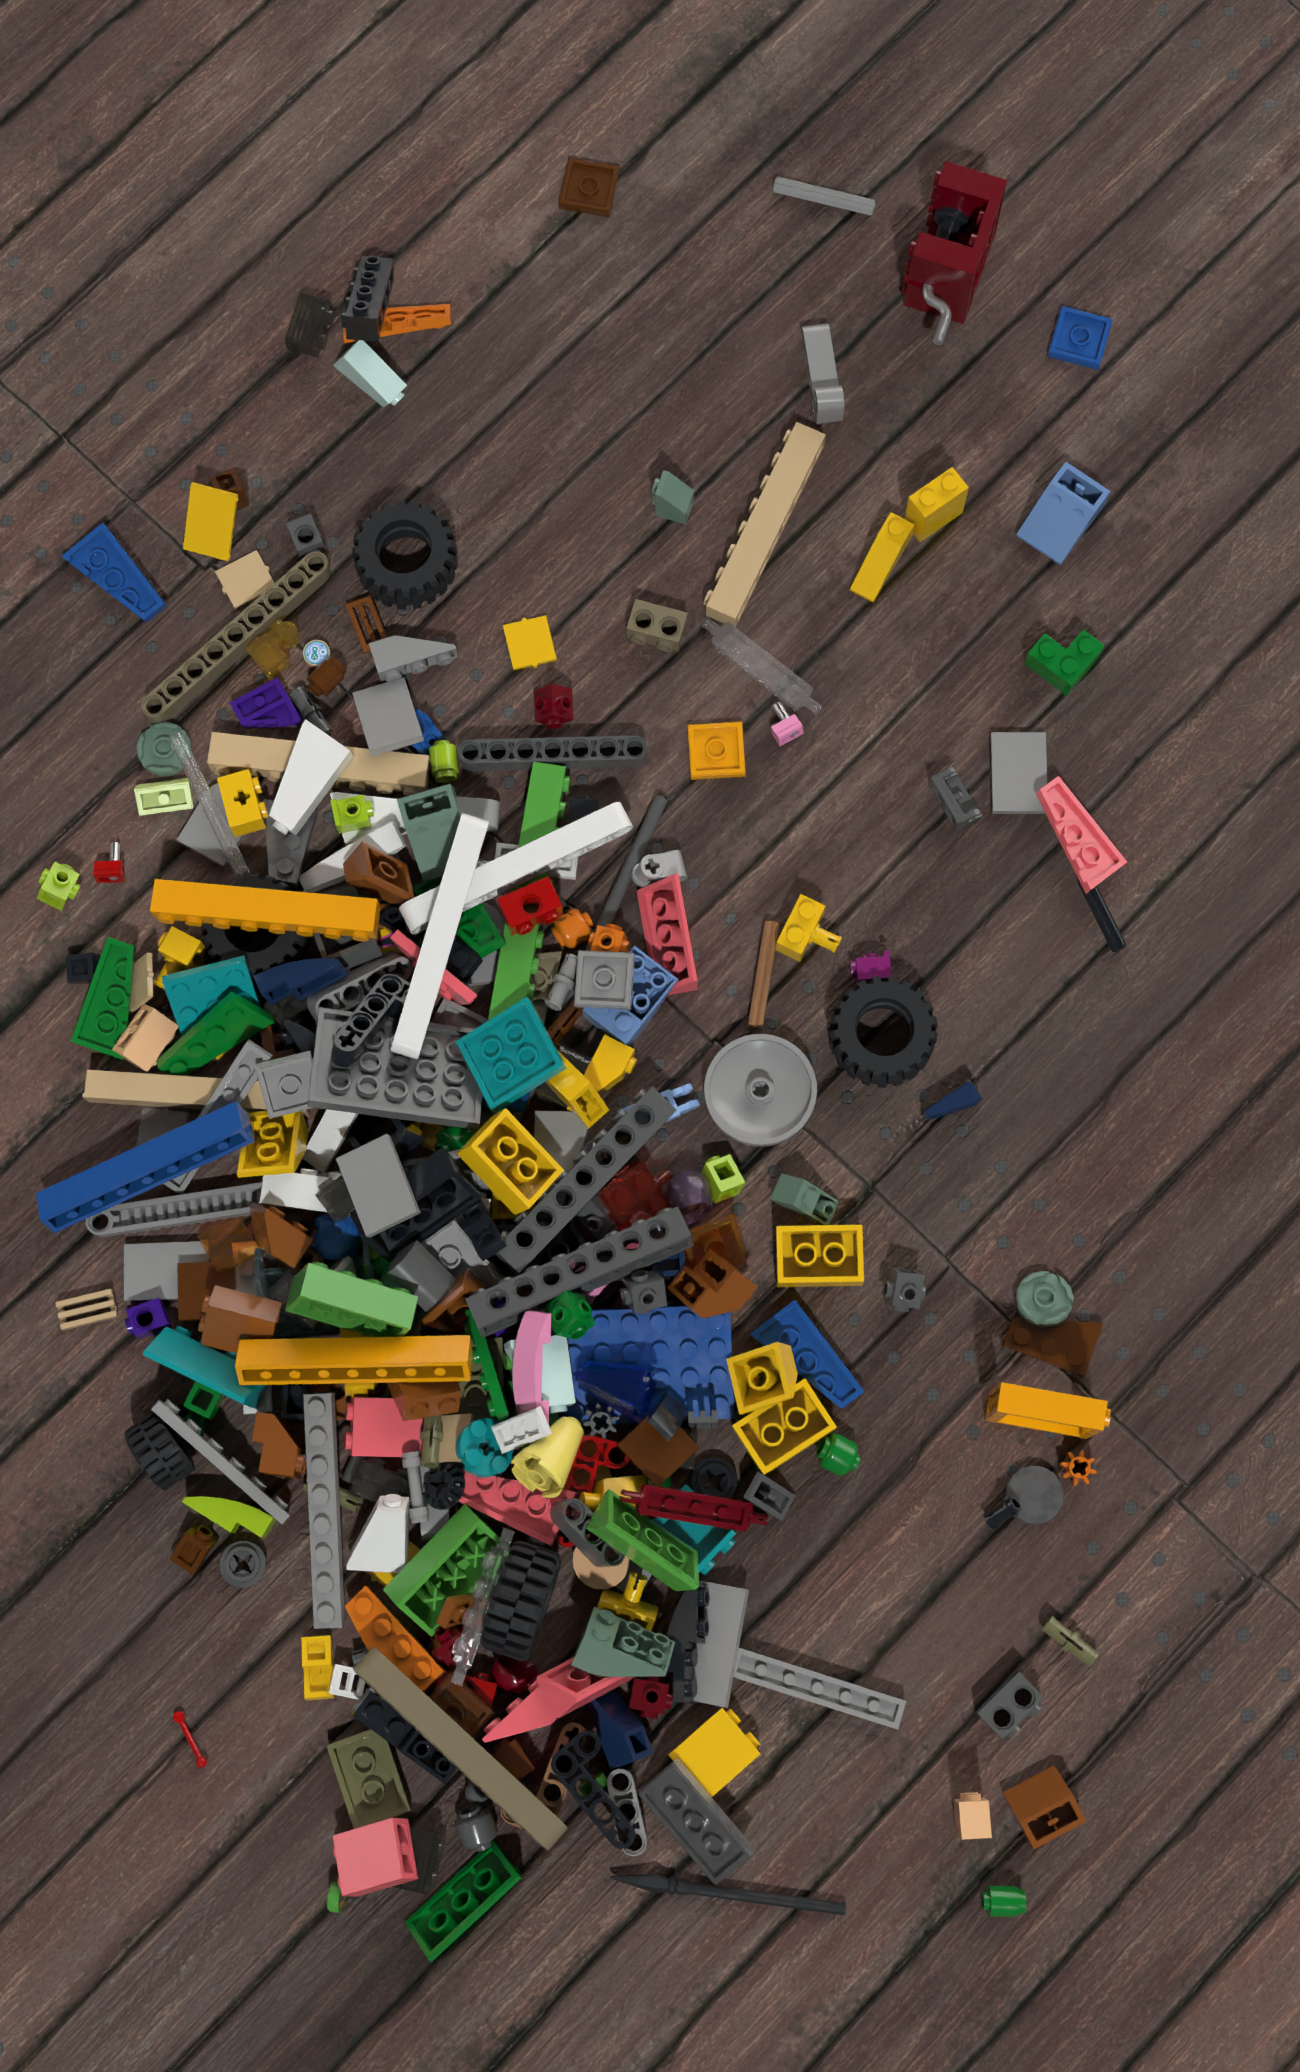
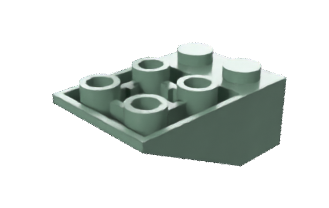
M451 784L397 799L402 820L423 881L443 876L462 815L454 787Z
M594 1607L581 1635L571 1665L597 1677L666 1676L675 1642L663 1634L654 1633L642 1628L636 1622H628L615 1616L608 1610Z

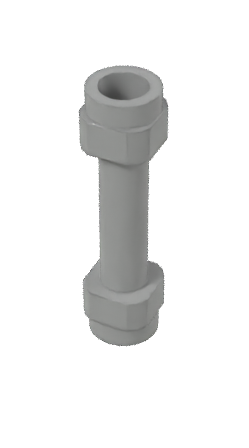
M419 1451L403 1453V1468H407L412 1509H409L411 1523L429 1521L428 1507H424L418 1467L421 1466Z

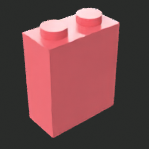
M351 1397V1403H346L345 1420H350L349 1432L344 1434V1449H349L348 1455L402 1457L403 1453L419 1451L421 1457L422 1441H420V1433L422 1432L423 1418L403 1421L394 1399L389 1397Z
M389 1818L333 1835V1854L337 1861L338 1885L342 1896L358 1897L418 1879L408 1819Z

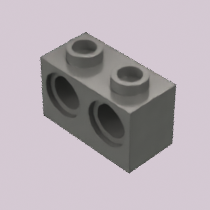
M1016 1671L975 1713L999 1739L1003 1740L1005 1737L1011 1739L1022 1728L1019 1723L1026 1716L1031 1719L1041 1710L1043 1706L1040 1702L1044 1697L1019 1671ZM1024 1688L1029 1693V1701L1023 1706L1018 1705L1014 1699L1016 1691ZM1004 1709L1008 1714V1722L1004 1726L999 1727L995 1724L993 1716L997 1710Z

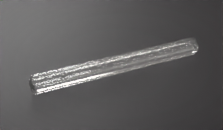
M181 732L171 735L169 741L235 876H246L249 874V869L184 735Z

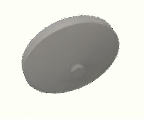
M752 1034L730 1042L717 1053L707 1070L704 1083V1097L707 1110L713 1122L728 1137L745 1145L771 1146L790 1139L806 1125L816 1103L817 1082L809 1060L794 1044L774 1035Z

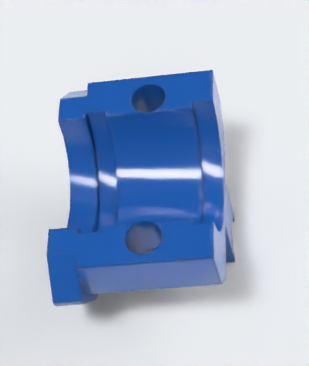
M416 708L415 713L424 741L412 744L411 746L417 754L429 755V748L434 746L429 743L445 740V737L435 727L433 720L426 713L423 714L420 709Z

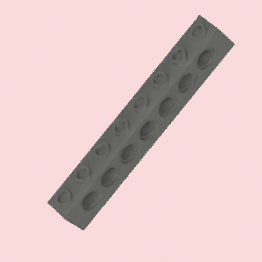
M653 1086L647 1092L642 1089L631 1100L635 1105L628 1112L623 1108L612 1119L615 1125L609 1132L603 1129L592 1140L596 1145L589 1152L583 1149L574 1158L573 1162L576 1166L570 1172L564 1169L554 1181L556 1186L550 1192L546 1190L535 1202L537 1206L530 1213L526 1210L523 1211L513 1221L517 1226L510 1233L506 1230L502 1232L501 1235L507 1247L495 1255L516 1275L533 1260L677 1111ZM642 1111L646 1113L648 1124H638L634 1118L635 1112ZM616 1132H625L629 1137V1143L627 1145L618 1144L615 1140ZM603 1151L609 1155L610 1161L608 1165L597 1163L595 1159L597 1152ZM580 1171L586 1172L590 1177L589 1185L582 1186L578 1184L576 1173ZM558 1192L569 1194L571 1201L568 1206H561L557 1203L556 1194ZM537 1213H548L551 1218L550 1225L546 1227L540 1226L536 1221ZM520 1232L529 1234L531 1237L530 1246H519L516 1242L517 1234Z
M666 1208L648 1220L641 1219L633 1222L625 1230L620 1232L612 1231L595 1243H584L572 1253L567 1255L559 1254L542 1266H531L523 1274L514 1278L506 1277L489 1289H478L470 1297L465 1298L480 1335L484 1338L521 1322L525 1311H546V1305L564 1291L583 1295L694 1246L692 1235L679 1208ZM656 1232L665 1233L661 1239L652 1238V1235ZM630 1243L639 1244L635 1250L629 1251L625 1249ZM609 1254L612 1256L608 1262L599 1261L603 1255ZM577 1266L586 1267L580 1274L572 1272ZM552 1277L559 1278L555 1285L546 1284L547 1280ZM524 1289L533 1290L527 1297L519 1296ZM499 1300L506 1301L502 1308H493L495 1302Z

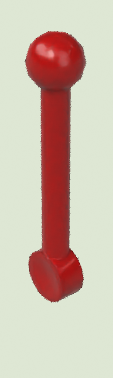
M181 1711L175 1712L173 1720L179 1723L196 1757L197 1767L204 1768L207 1765V1759L201 1756L184 1721L185 1714Z

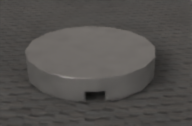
M1029 1466L1020 1469L1012 1475L1006 1485L1005 1496H1014L1020 1502L1022 1510L1016 1518L1024 1523L1040 1524L1051 1520L1058 1514L1063 1505L1064 1492L1061 1482L1053 1472L1044 1467Z

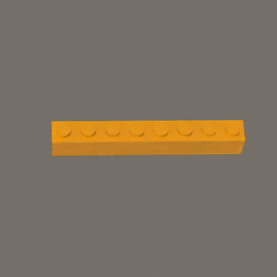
M162 879L154 880L150 907L152 915L158 919V922L164 924L185 921V924L196 927L202 926V923L213 924V927L220 929H229L230 926H241L242 930L251 932L257 931L258 928H264L275 934H285V931H296V934L307 937L313 936V933L324 934V937L330 939L352 936L353 940L362 942L369 941V938L377 939L381 910L378 899Z
M470 1335L239 1340L235 1369L239 1385L471 1381L473 1350Z

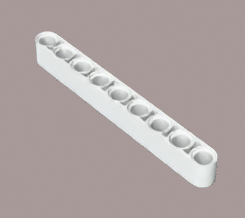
M620 802L612 803L476 868L462 912L628 833L633 829V825ZM440 886L405 902L399 907L412 934H417L427 929Z
M464 813L461 815L394 1036L391 1052L414 1059L419 1057L489 821Z

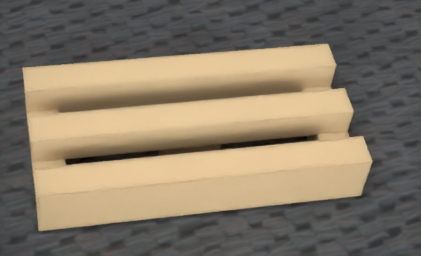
M113 1289L55 1302L59 1312L58 1318L61 1322L60 1328L63 1331L118 1317ZM108 1297L109 1300L65 1311V1307ZM108 1307L111 1312L67 1322V1317Z

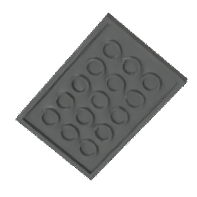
M319 1007L307 1107L479 1129L482 1092L456 1043L457 1040L474 1029L429 1023L419 1057L414 1059L390 1051L400 1020L390 1017L352 1066L339 1067L331 1059L334 1037L353 1012Z

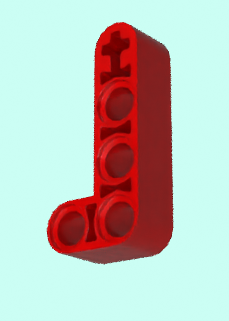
M595 1436L582 1437L569 1472L565 1491L576 1492V1497L578 1498L582 1492L592 1493L599 1465L617 1469L625 1467L630 1460L626 1455L624 1461L620 1464L612 1463L609 1458L610 1451L617 1447L619 1442ZM587 1440H592L597 1445V1452L592 1457L584 1456L581 1451L582 1444ZM581 1468L586 1469L590 1473V1481L584 1486L577 1484L574 1479L575 1472ZM568 1511L566 1516L570 1518L571 1512ZM559 1530L555 1538L557 1543L563 1547L575 1546L570 1540L565 1542V1537L560 1535L561 1530Z

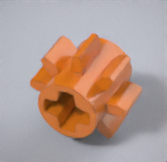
M1083 1450L1078 1453V1457H1074L1071 1452L1067 1453L1069 1461L1067 1463H1060V1466L1065 1468L1066 1471L1062 1479L1068 1477L1073 1479L1072 1486H1076L1080 1479L1085 1485L1089 1484L1087 1476L1097 1473V1471L1091 1469L1090 1465L1095 1459L1090 1458L1087 1460L1084 1458ZM1074 1461L1076 1464L1082 1463L1084 1465V1468L1081 1470L1082 1476L1080 1473L1074 1474L1072 1472V1469L1075 1467Z

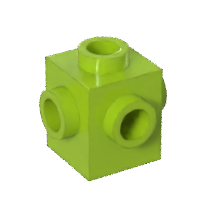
M54 862L50 870L44 869L38 881L42 886L37 899L62 911L68 898L74 900L81 885L77 884L80 874L67 864Z

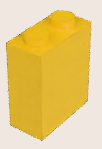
M953 467L908 498L905 520L915 524L913 535L919 542H922L963 513L969 487Z
M721 1707L668 1754L673 1761L678 1758L711 1797L761 1754L757 1750L761 1744L750 1731L746 1735L738 1727L742 1721L731 1708L725 1711Z

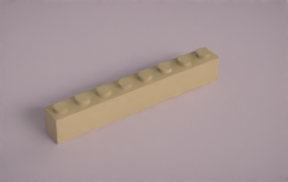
M796 422L793 430H787L782 442L785 446L782 452H777L771 464L773 471L770 476L765 475L760 486L762 493L759 499L755 497L749 508L751 515L748 522L743 520L737 534L740 538L737 544H731L726 556L729 560L725 568L721 566L716 575L715 582L718 583L714 591L709 590L703 604L706 605V616L736 628L822 452L826 434Z
M212 732L207 764L211 771L218 776H226L230 773L233 774L249 769L253 778L257 776L267 777L270 781L281 782L296 741ZM344 746L351 751L354 757L331 787L338 788L339 785L349 786L351 790L365 791L366 788L376 789L377 792L382 794H392L393 791L403 792L406 796L428 790L431 769L429 755L393 751L371 757L369 749Z

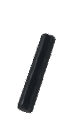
M1079 881L1078 885L1111 951L1114 953L1124 949L1126 942L1098 887H1094L1086 894Z

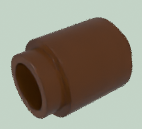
M331 656L328 660L324 659L307 677L309 682L307 687L316 696L320 697L322 694L327 697L344 679L343 675L347 670L337 659Z

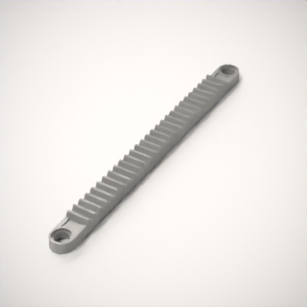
M428 1157L408 1160L403 1166L404 1172L407 1173ZM340 1170L332 1171L333 1173H341ZM329 1172L319 1173L317 1176L328 1177ZM262 1182L117 1204L87 1218L86 1226L92 1234L98 1237H107L251 1215L250 1205L252 1202L260 1206L262 1205V1203H259ZM272 1205L280 1211H283L284 1209H294L290 1207ZM98 1215H106L109 1220L107 1227L102 1230H97L93 1224L94 1219Z

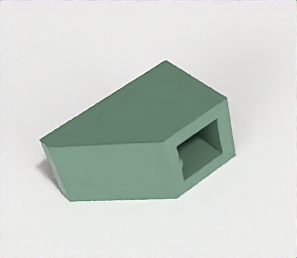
M663 470L661 478L655 479L652 488V494H654L652 505H655V515L686 525L694 503V490L670 472Z
M781 1174L770 1198L785 1209L821 1225H830L839 1204L838 1200L805 1179Z

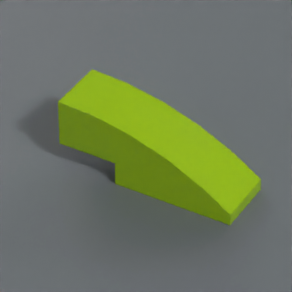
M197 1496L185 1497L182 1501L231 1533H236L239 1526L242 1525L259 1537L266 1538L277 1521L272 1515L263 1510L224 1498Z

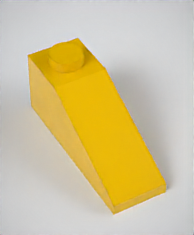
M892 512L889 514L871 546L850 591L874 603L911 540L915 524Z
M604 1035L584 1074L600 1096L620 1082L626 1073H632L637 1063V1059L634 1058L635 1049Z

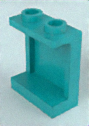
M686 1484L681 1489L693 1492ZM660 1517L652 1519L698 1552V1571L704 1576L716 1564L713 1558L720 1551L725 1555L736 1543L733 1539L736 1532L733 1529Z

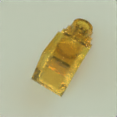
M282 619L276 620L270 626L269 633L266 632L264 635L252 639L246 648L251 661L269 681L291 665L287 655L282 651V647L284 645L286 647H295L300 641V634L296 625L292 622H284Z

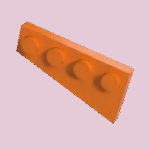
M439 304L387 308L380 337L431 328L438 329L451 325V305ZM343 328L344 343L358 341L346 339V328Z
M365 1586L344 1606L367 1650L369 1651L372 1647H375L424 1693L446 1672L368 1586Z

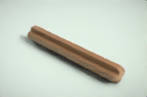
M765 921L748 1021V1026L756 1029L762 1028L779 930V923L775 921Z

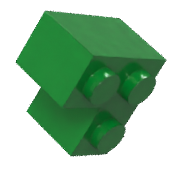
M1084 629L1067 649L1044 633L1029 651L1024 664L1065 696H1068L1101 657L1105 645Z

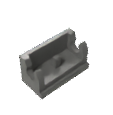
M951 767L930 778L929 787L955 831L982 818L980 810L977 809L960 780L955 767Z

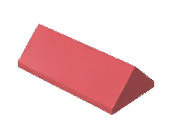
M673 874L637 890L647 954L651 959L678 978L677 983L668 995L695 991L698 984L679 874Z
M573 1658L538 1675L537 1682L558 1718H561L635 1677H597L572 1666Z

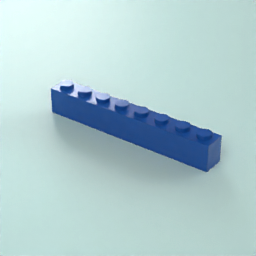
M235 1101L37 1192L36 1198L40 1220L51 1231L56 1233L255 1142L248 1113Z

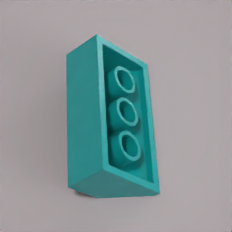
M178 1325L175 1330L165 1327L142 1354L241 1404L258 1409L269 1385H239L235 1369L236 1353L226 1351L223 1354L215 1350L216 1348L202 1345L201 1340L198 1342L190 1338L192 1335L191 1331Z

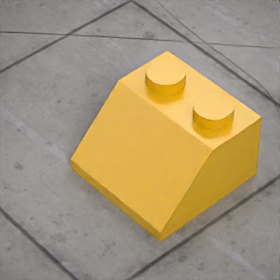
M775 1342L726 1359L740 1415L794 1397L798 1373L791 1346Z

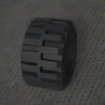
M155 1412L150 1413L124 1431L126 1443L135 1459L152 1482L162 1490H168L195 1471L194 1461L180 1437Z

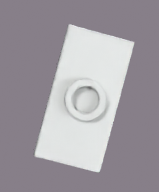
M541 1406L491 1426L502 1454L552 1434Z

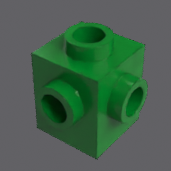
M564 1291L546 1305L548 1313L551 1314V1327L557 1336L573 1340L579 1339L586 1334L587 1330L595 1325L591 1314L592 1309L587 1303L585 1295Z

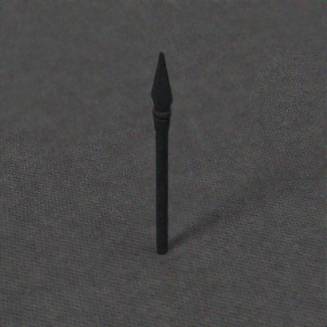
M660 1874L614 1875L610 1877L613 1880L653 1893L668 1892V1894L673 1895L676 1892L678 1895L692 1894L845 1915L846 1903L695 1883L680 1878L677 1880L674 1876L667 1878Z

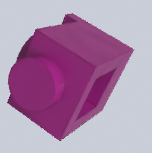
M884 951L882 957H878L876 953L862 954L861 958H856V961H850L851 978H856V983L862 980L869 982L872 977L880 976L881 980H888V976H891L890 951Z

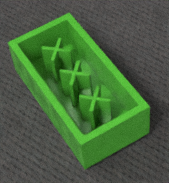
M312 1262L308 1263L293 1278L285 1311L370 1337H397L405 1335L411 1329L418 1296L411 1295L410 1291L404 1288L397 1287L392 1289L383 1286V1283L378 1280L359 1279L352 1272H337L328 1269V1266L323 1263Z
M464 1504L383 1590L398 1608L432 1637L440 1627L436 1622L447 1597L472 1595L505 1561L510 1547Z

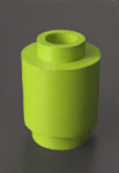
M447 740L434 742V746L429 748L431 771L432 775L435 776V781L439 783L455 781L459 772L456 746L450 744Z

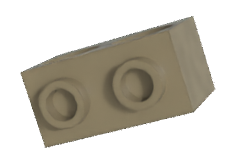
M635 599L626 628L627 638L638 645H646L648 643L657 646L658 649L665 652H672V650L679 652L688 623V613ZM640 621H648L650 623V626L647 628H640L637 626V623ZM671 627L676 630V633L666 635L662 631L665 628Z

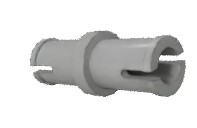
M573 954L565 955L559 973L553 977V987L544 1003L547 1007L561 1011L568 991L572 990L575 985L573 980L577 973L578 956Z

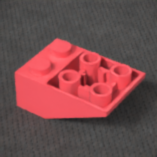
M537 1680L528 1688L531 1694L523 1700L521 1697H518L505 1709L509 1714L503 1720L498 1717L484 1729V1732L487 1734L482 1739L484 1743L545 1727L558 1719Z

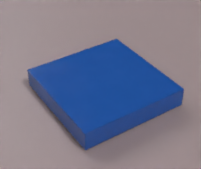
M1061 306L1047 357L1099 370L1113 319Z

